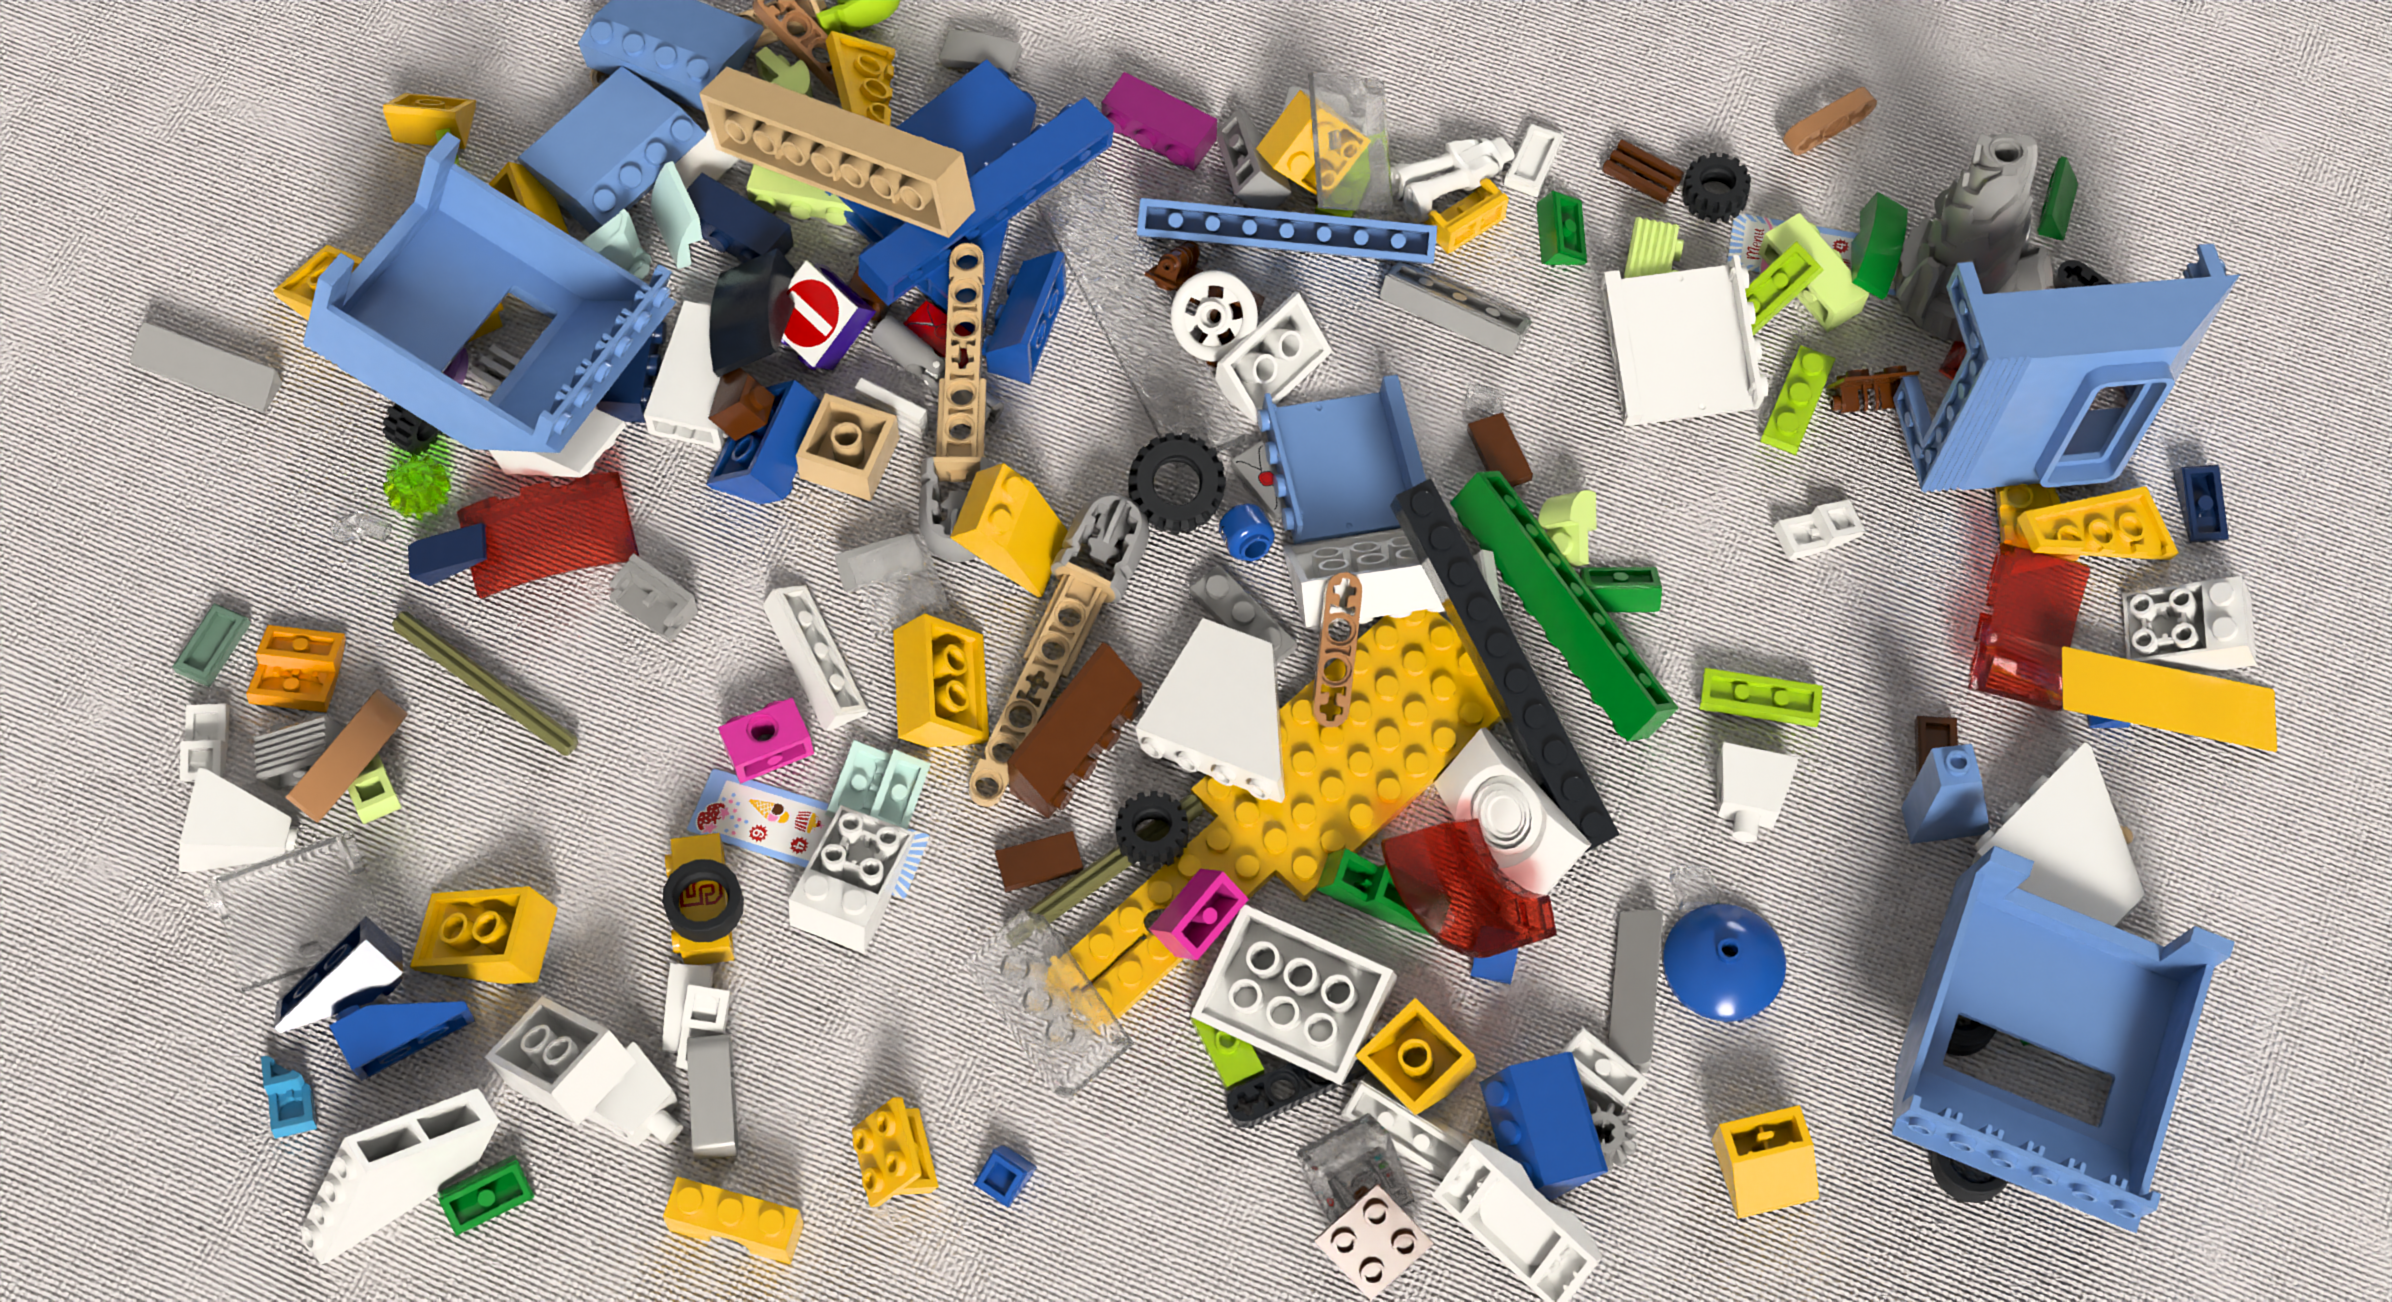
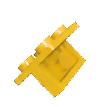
M893 1097L852 1128V1142L854 1150L857 1152L862 1173V1185L867 1193L868 1202L871 1207L882 1205L894 1195L931 1193L939 1187L919 1108H905L902 1097Z

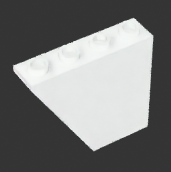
M1202 618L1135 727L1140 748L1153 758H1166L1178 763L1179 766L1189 772H1202L1212 776L1217 782L1225 786L1235 785L1248 790L1256 798L1262 800L1269 798L1282 804L1285 798L1277 667L1273 645L1270 642Z
M2084 742L2076 751L2070 747L2059 757L2054 764L2058 770L2049 779L2042 775L2028 790L2027 793L2031 797L2022 806L2016 802L2007 810L2000 819L2004 825L1995 834L1988 830L1973 847L1977 850L1972 865L1994 845L2032 860L2034 864L2030 877L2017 888L2117 928L2139 905L2145 893L2092 747Z
M478 1088L343 1139L300 1230L305 1247L315 1254L321 1265L339 1256L477 1166L500 1122Z

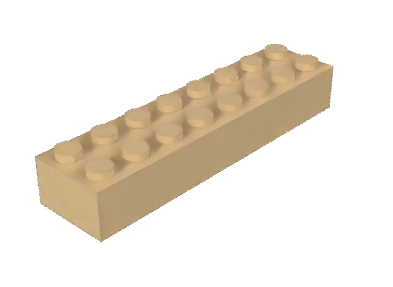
M729 67L720 72L699 93L716 150L948 238L975 211L963 153L953 148L942 146L923 137L912 135L893 126L882 124L863 115L849 112L833 104L819 101L805 94L797 93Z

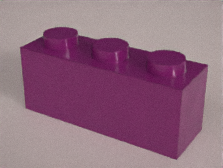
M1126 72L1121 75L1101 102V112L1114 125V133H1122L1135 140L1141 147L1148 150L1153 149L1166 156L1172 163L1179 166L1183 165L1193 171L1217 140L1216 118Z

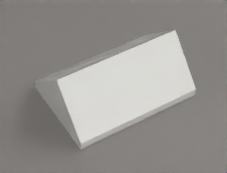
M1294 292L1217 364L1214 388L1253 422H1258L1257 410L1262 409L1264 394L1270 393L1273 404H1277L1333 352L1300 293Z

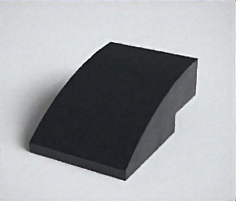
M778 248L719 274L711 304L709 329L713 372L717 377L776 353L795 306L793 300L787 295V290L796 270Z

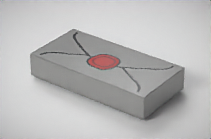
M1261 441L1233 458L1230 467L1271 517L1277 521L1282 518V508H1286L1284 497H1276L1273 484V476L1278 474L1276 465L1268 464L1265 444Z

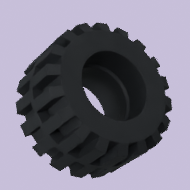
M1174 432L1167 433L1162 438L1157 436L1150 440L1146 447L1143 446L1139 450L1137 457L1132 462L1128 479L1129 497L1140 505L1139 509L1142 513L1146 514L1148 524L1150 523L1155 526L1156 530L1161 532L1163 530L1171 531V534H1179L1180 531L1191 532L1196 530V527L1206 524L1220 506L1226 486V477H1224L1223 472L1224 466L1222 461L1219 462L1217 458L1218 453L1213 447L1211 449L1205 445L1206 441L1199 437L1196 440L1191 438L1190 434L1174 435ZM1171 462H1180L1190 466L1196 472L1200 485L1199 491L1192 501L1184 505H1172L1159 498L1154 489V477L1161 466Z

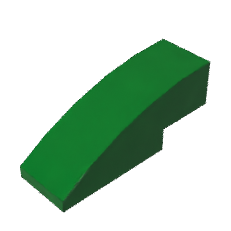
M1877 191L1860 211V232L1851 242L1852 283L1883 300L1888 294L1901 257L1907 228L1908 209Z
M1347 848L1328 854L1316 890L1363 913L1432 937L1440 936L1451 903L1450 899L1389 864L1377 866Z

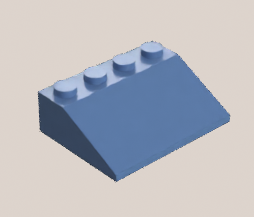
M611 0L594 15L578 45L587 67L611 76L623 66L665 97L705 112L699 93L726 67L740 71L764 28L763 25L697 0Z
M621 66L525 150L517 160L591 235L619 214L622 209L628 212L654 188L656 179L666 163L673 161L676 164L707 134L680 106Z

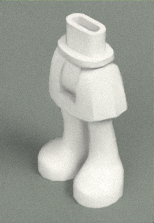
M1501 136L1493 140L1482 138L1479 141L1477 139H1463L1445 143L1444 154L1438 157L1413 163H1399L1386 168L1384 172L1385 185L1395 200L1404 198V207L1409 219L1414 224H1421L1429 219L1427 214L1432 211L1433 200L1454 190L1463 188L1466 191H1471L1479 188L1481 180L1484 178L1492 179L1503 169L1504 163L1514 159V152ZM1449 171L1448 174L1422 181L1436 174Z

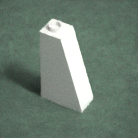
M684 300L646 406L644 418L649 434L722 449L724 431L708 419L721 376L717 377L713 372L710 354L711 304L703 301L695 303Z

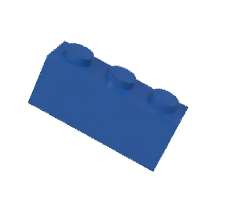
M1060 251L1023 261L1018 275L1012 274L1007 288L1008 300L1005 305L1000 304L996 312V329L994 334H988L983 344L982 356L986 357L987 372L1023 383H1031L1066 296L1065 253Z
M796 380L765 387L775 396L767 424L736 441L730 436L728 437L707 480L706 485L708 487L760 505L784 500L793 488L792 481L798 470L796 454L821 403L818 397Z
M1564 1052L1511 1065L1479 1082L1499 1151L1523 1166L1534 1188L1543 1194L1548 1201L1608 1172L1572 1052Z

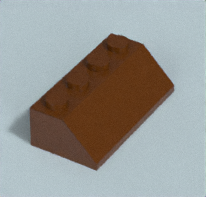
M1102 642L1007 760L1010 794L1048 819L1056 809L1061 811L1068 805L1074 794L1072 789L1080 779L1085 781L1091 776L1097 766L1096 759L1104 749L1109 751L1113 748L1120 737L1121 727L1127 720L1131 722L1135 720L1144 706V701H1142V683L1106 643Z

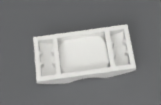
M1486 727L1480 728L1434 782L1440 797L1454 819L1474 833L1485 844L1497 867L1537 900L1543 899L1592 845Z
M1473 1139L1467 1145L1432 1195L1545 1302H1569L1603 1258L1594 1240L1574 1213L1548 1201L1543 1194L1538 1192L1520 1163L1477 1139Z

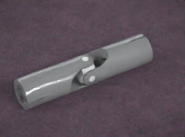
M890 315L884 318L872 333V343L907 371L921 378L927 386L938 394L939 379L945 378L946 358L939 357L927 342L894 316ZM958 390L953 394L952 401L956 404L964 405L971 401L973 395L968 390ZM987 390L985 430L989 429L992 423L994 424L999 419L1004 409V404Z

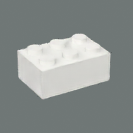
M543 996L537 1000L484 1057L513 1090L577 1125L594 1112L597 1104L615 1085L623 1080L628 1070L636 1063L609 1029Z

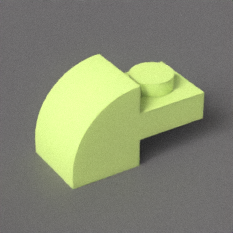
M766 46L755 54L759 77L767 82L775 83L786 89L813 98L810 73L806 64L801 59L791 66L785 57L780 54L776 56Z
M1583 490L1548 498L1541 507L1538 519L1539 524L1543 529L1547 530L1548 536L1572 567L1589 564L1588 531L1597 530L1596 492Z
M377 753L348 788L352 802L363 824H367L402 808L380 755Z

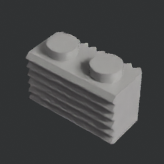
M313 713L307 715L303 722L293 725L276 724L270 727V732L256 735L254 737L256 742L254 744L256 749L254 752L256 756L254 759L256 773L254 775L256 779L274 790L295 786L344 729V726L326 714Z

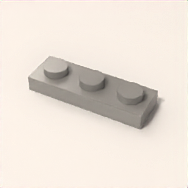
M1217 565L1190 587V595L1219 624L1272 643L1276 666L1297 650V642L1220 565Z

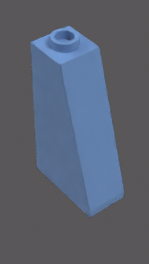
M1972 744L1931 749L1901 807L1910 844L1984 835L1990 830L1982 779Z

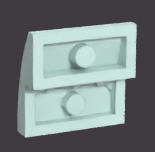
M671 161L664 165L656 179L651 197V211L673 261L679 270L692 265L689 244L702 240L700 218L674 162Z
M853 740L825 815L834 818L840 805L898 827L908 829L931 763L895 749L889 754Z

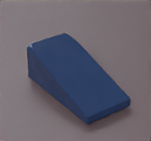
M2219 464L2181 467L2174 472L2175 487L2189 543L2228 540L2229 535Z
M479 523L423 538L409 544L408 562L410 577L423 584L432 586L486 560V525Z

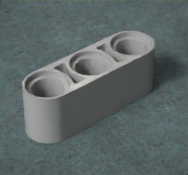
M731 1035L688 1037L687 1066L694 1159L737 1157L738 1128Z

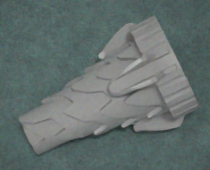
M1982 132L1977 140L1968 171L1962 169L1959 179L1956 178L1952 185L1937 196L1934 202L1936 214L1919 222V225L1914 227L1909 232L1908 238L1904 240L1901 257L1894 276V283L1896 284L1894 290L1896 297L1900 300L1899 304L1903 311L1928 333H1934L1937 337L1945 340L1952 339L1955 342L1964 343L1946 288L1957 263L1973 262L1983 294L2044 290L2052 285L2054 279L2053 265L2047 253L2048 251L2044 246L2032 247L2029 242L2032 202L2034 198L2030 194V189L2037 166L2038 148L2035 140L2028 134L2023 137L2013 133L1991 134L1987 136Z

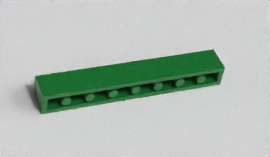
M1477 472L1450 502L1458 514V520L1471 531L1479 542L1481 550L1493 552L1495 565L1501 571L1503 581L1515 590L1523 601L1524 609L1539 622L1545 631L1547 640L1559 649L1567 660L1568 668L1582 680L1590 691L1591 699L1598 706L1602 707L1612 720L1614 730L1621 737L1625 738L1627 742L1649 738L1678 709V706L1501 472Z

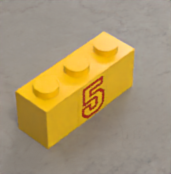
M720 833L670 839L672 854H665L667 878L681 865L696 859H712L726 865L724 846ZM699 881L691 884L681 893L679 908L687 919L707 921L717 917L725 910L728 895L720 883L715 881ZM674 929L671 930L674 954L681 953L684 964L706 965L735 961L732 931L725 937L713 942H693L681 937Z

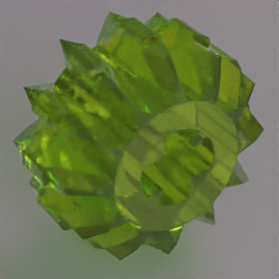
M412 453L410 462L407 463L397 458L396 465L398 469L387 470L386 477L388 481L383 483V491L388 497L387 501L390 508L394 511L399 510L401 516L405 519L415 513L416 517L422 521L425 512L430 511L437 515L438 508L436 505L448 504L447 492L451 491V483L449 478L446 477L447 472L441 463L435 464L433 458L429 455L419 461L418 456Z

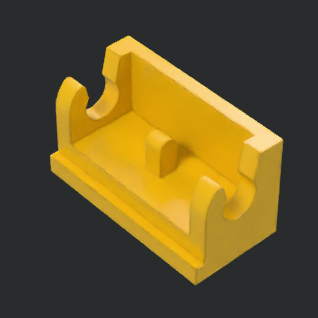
M1488 178L1480 181L1481 186L1475 192L1440 214L1435 210L1427 214L1429 219L1423 222V224L1437 226L1436 242L1447 254L1505 219L1509 197L1502 193Z

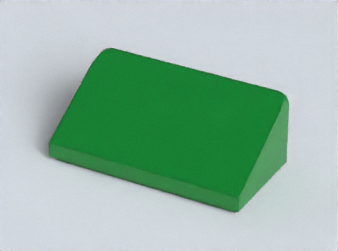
M2061 156V158H2058L2051 174L2037 228L2038 235L2060 241L2065 239L2078 188L2077 178L2067 157Z
M1552 190L1537 203L1541 262L1544 265H1585L1587 263L1582 200Z
M1656 567L1580 568V578L1606 612H1658L1660 610L1662 585Z
M512 1155L437 1193L438 1200L456 1236L535 1197L516 1155Z

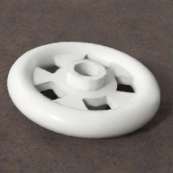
M1204 271L1189 278L1178 289L1171 305L1170 321L1177 341L1188 353L1201 360L1216 362L1220 361L1248 334L1256 329L1258 311L1253 294L1240 279L1223 271ZM1209 286L1224 287L1223 298H1209ZM1191 297L1201 302L1196 309L1195 316L1186 313V307ZM1239 301L1242 307L1243 318L1234 320L1230 304ZM1213 309H1217L1221 315L1217 323L1210 319V313ZM1196 325L1204 333L1208 334L1203 343L1198 342L1191 335V331ZM1230 328L1235 338L1222 345L1218 335Z

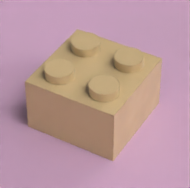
M825 393L796 454L800 478L871 501L900 439L897 416Z

